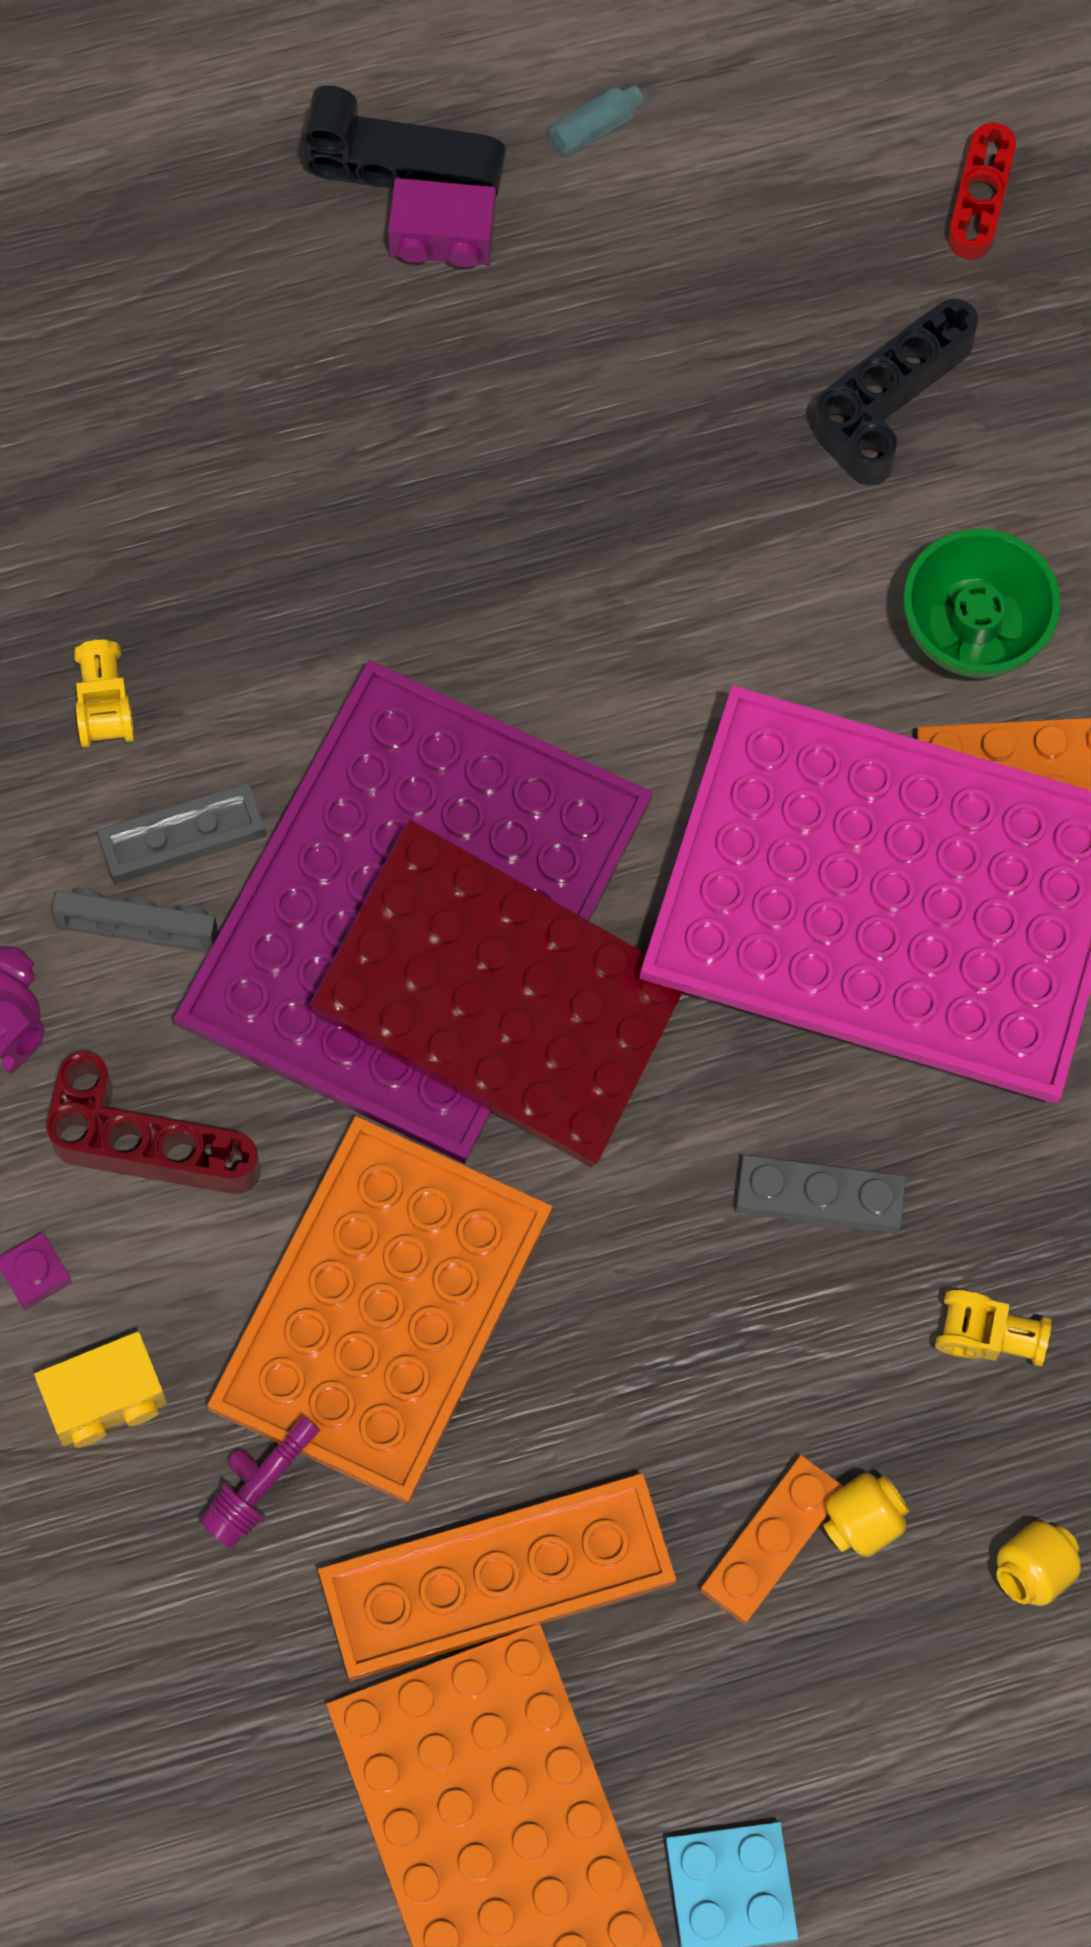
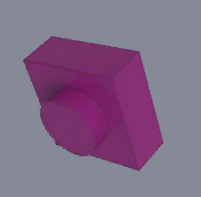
M43 1232L0 1256V1271L24 1311L72 1284L67 1271Z

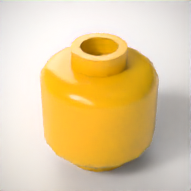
M862 1473L829 1496L826 1509L831 1519L823 1524V1526L841 1552H845L852 1547L860 1556L871 1557L905 1532L906 1519L904 1516L910 1512V1509L895 1486L885 1475L877 1479L870 1473Z
M1040 1521L1026 1525L1007 1541L998 1552V1570L996 1574L1000 1586L1010 1598L1020 1604L1044 1606L1053 1602L1080 1575L1081 1562L1078 1555V1543L1074 1536L1061 1526L1054 1527L1049 1523Z

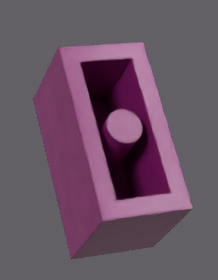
M395 178L388 229L390 257H400L412 263L432 260L450 262L459 267L489 266L496 214L495 187Z

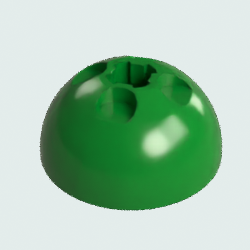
M967 529L938 539L918 556L906 579L904 612L912 637L920 649L933 662L961 676L992 678L1011 673L1023 667L1043 650L1050 640L1059 619L1060 592L1057 580L1050 566L1029 544L1013 535L997 530Z

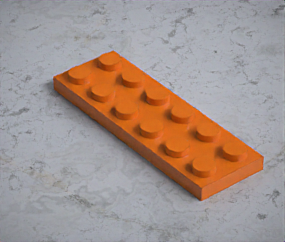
M643 1473L318 1569L349 1682L515 1633L539 1623L542 1625L676 1585L677 1581Z

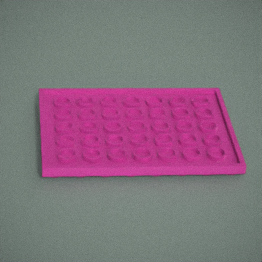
M732 685L644 959L640 979L1058 1104L1063 1093L1091 992V791Z

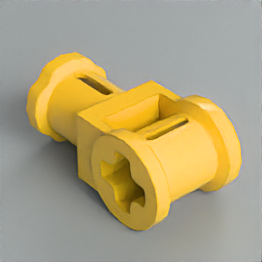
M92 640L84 642L74 649V660L80 664L82 683H76L78 701H76V715L82 748L90 747L93 741L124 738L126 742H135L129 695L126 692L124 678H119L117 660L121 657V646L117 642ZM98 669H101L102 673L100 678L98 677Z
M951 1290L945 1293L944 1303L948 1305L943 1335L936 1338V1349L956 1357L968 1359L983 1358L996 1361L1000 1352L1029 1358L1032 1360L1033 1365L1042 1367L1048 1347L1052 1318L1042 1317L1040 1321L1009 1315L1010 1304L993 1301L989 1297L975 1292ZM966 1316L967 1324L964 1333L962 1332L964 1317Z

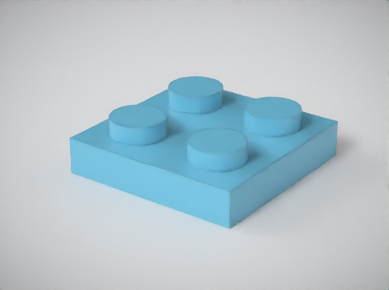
M781 1822L666 1838L681 1947H761L798 1941Z

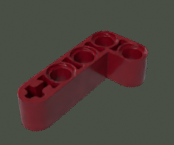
M79 1051L71 1054L63 1061L58 1073L47 1120V1133L56 1155L63 1162L75 1166L230 1194L244 1193L257 1184L261 1169L258 1151L254 1141L247 1135L237 1131L109 1109L113 1095V1085L104 1060L92 1052ZM84 1074H93L100 1078L98 1084L89 1091H78L72 1087L75 1080ZM82 1125L88 1129L86 1136L76 1143H67L60 1139L63 1131L69 1126ZM133 1134L142 1139L140 1145L129 1153H121L114 1149L116 1141L124 1135ZM179 1144H187L195 1149L193 1156L185 1162L169 1160L167 1158L169 1151ZM212 1149L213 1157L209 1156V1167H207L206 1150ZM234 1155L243 1156L244 1162L238 1163L235 1171L227 1170L226 1164L232 1163Z

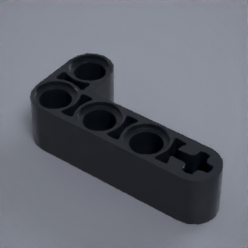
M326 85L318 87L313 91L303 138L305 162L307 169L312 174L328 180L394 189L395 178L495 187L497 197L506 154L505 145L500 140L491 136L358 116L357 100L351 92L337 86Z
M948 299L940 303L828 387L819 396L813 426L814 436L819 444L859 484L867 486L878 485L884 482L891 474L897 448V439L893 430L884 420L965 360L971 353L978 325V315L971 304L960 299ZM909 356H915L921 358L925 362L921 364H914L907 361L905 358ZM870 385L882 386L887 391L883 393H875L870 391L866 387ZM840 414L844 415L848 420L836 422L832 421L828 416ZM872 449L881 453L882 456L870 458L862 454L861 451Z

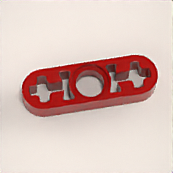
M994 122L983 124L975 130L971 139L948 235V243L951 250L963 259L975 260L982 258L988 254L993 245L1016 149L1014 133L1003 124ZM989 142L999 144L993 167L984 165ZM986 182L993 186L996 195L989 200H979L970 194L968 188L973 183ZM971 215L981 217L976 240L966 239Z

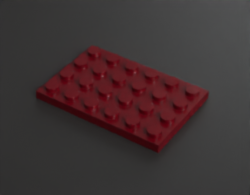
M410 819L400 833L311 1000L308 1009L589 1167H593L598 1163L683 992L640 979V972L646 953Z

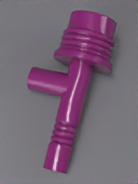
M303 1415L290 1430L288 1436H285V1440H282L281 1444L277 1445V1449H274L260 1466L246 1451L238 1450L230 1456L228 1464L243 1480L244 1485L237 1490L224 1481L220 1485L222 1488L220 1493L216 1494L213 1502H209V1508L199 1518L200 1523L220 1542L233 1549L243 1536H248V1532L250 1533L259 1521L263 1523L266 1520V1516L256 1504L291 1465V1461H294L299 1452H302L303 1448L320 1431L319 1427Z

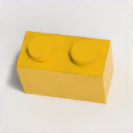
M139 1331L34 1373L63 1447L74 1443L76 1448L96 1443L107 1435L106 1429L126 1422L128 1426L145 1423L159 1414L158 1408L167 1405L163 1390Z

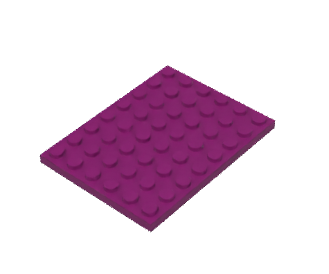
M368 660L173 1018L174 1025L466 1164L492 1112L309 1010L308 1006L400 833L410 819L590 921L652 801L653 792Z

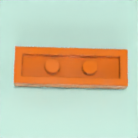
M800 1455L701 1587L700 1592L746 1626L829 1515L826 1509L827 1499L843 1487V1485Z

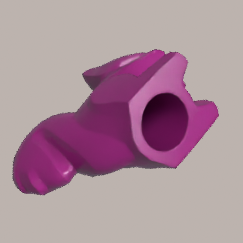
M0 946V1058H3L2 1065L4 1069L13 1074L42 1044L45 1029L44 1024L40 1021L41 1013L38 999L28 988L36 977L32 970L34 966L33 961L26 955L25 951L17 947Z

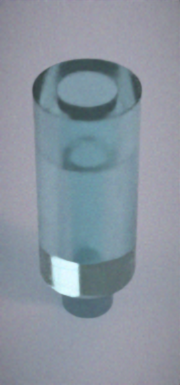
M633 85L622 92L618 87H613L548 125L547 131L550 140L559 154L566 158L633 118L632 109L644 103V97L640 89Z

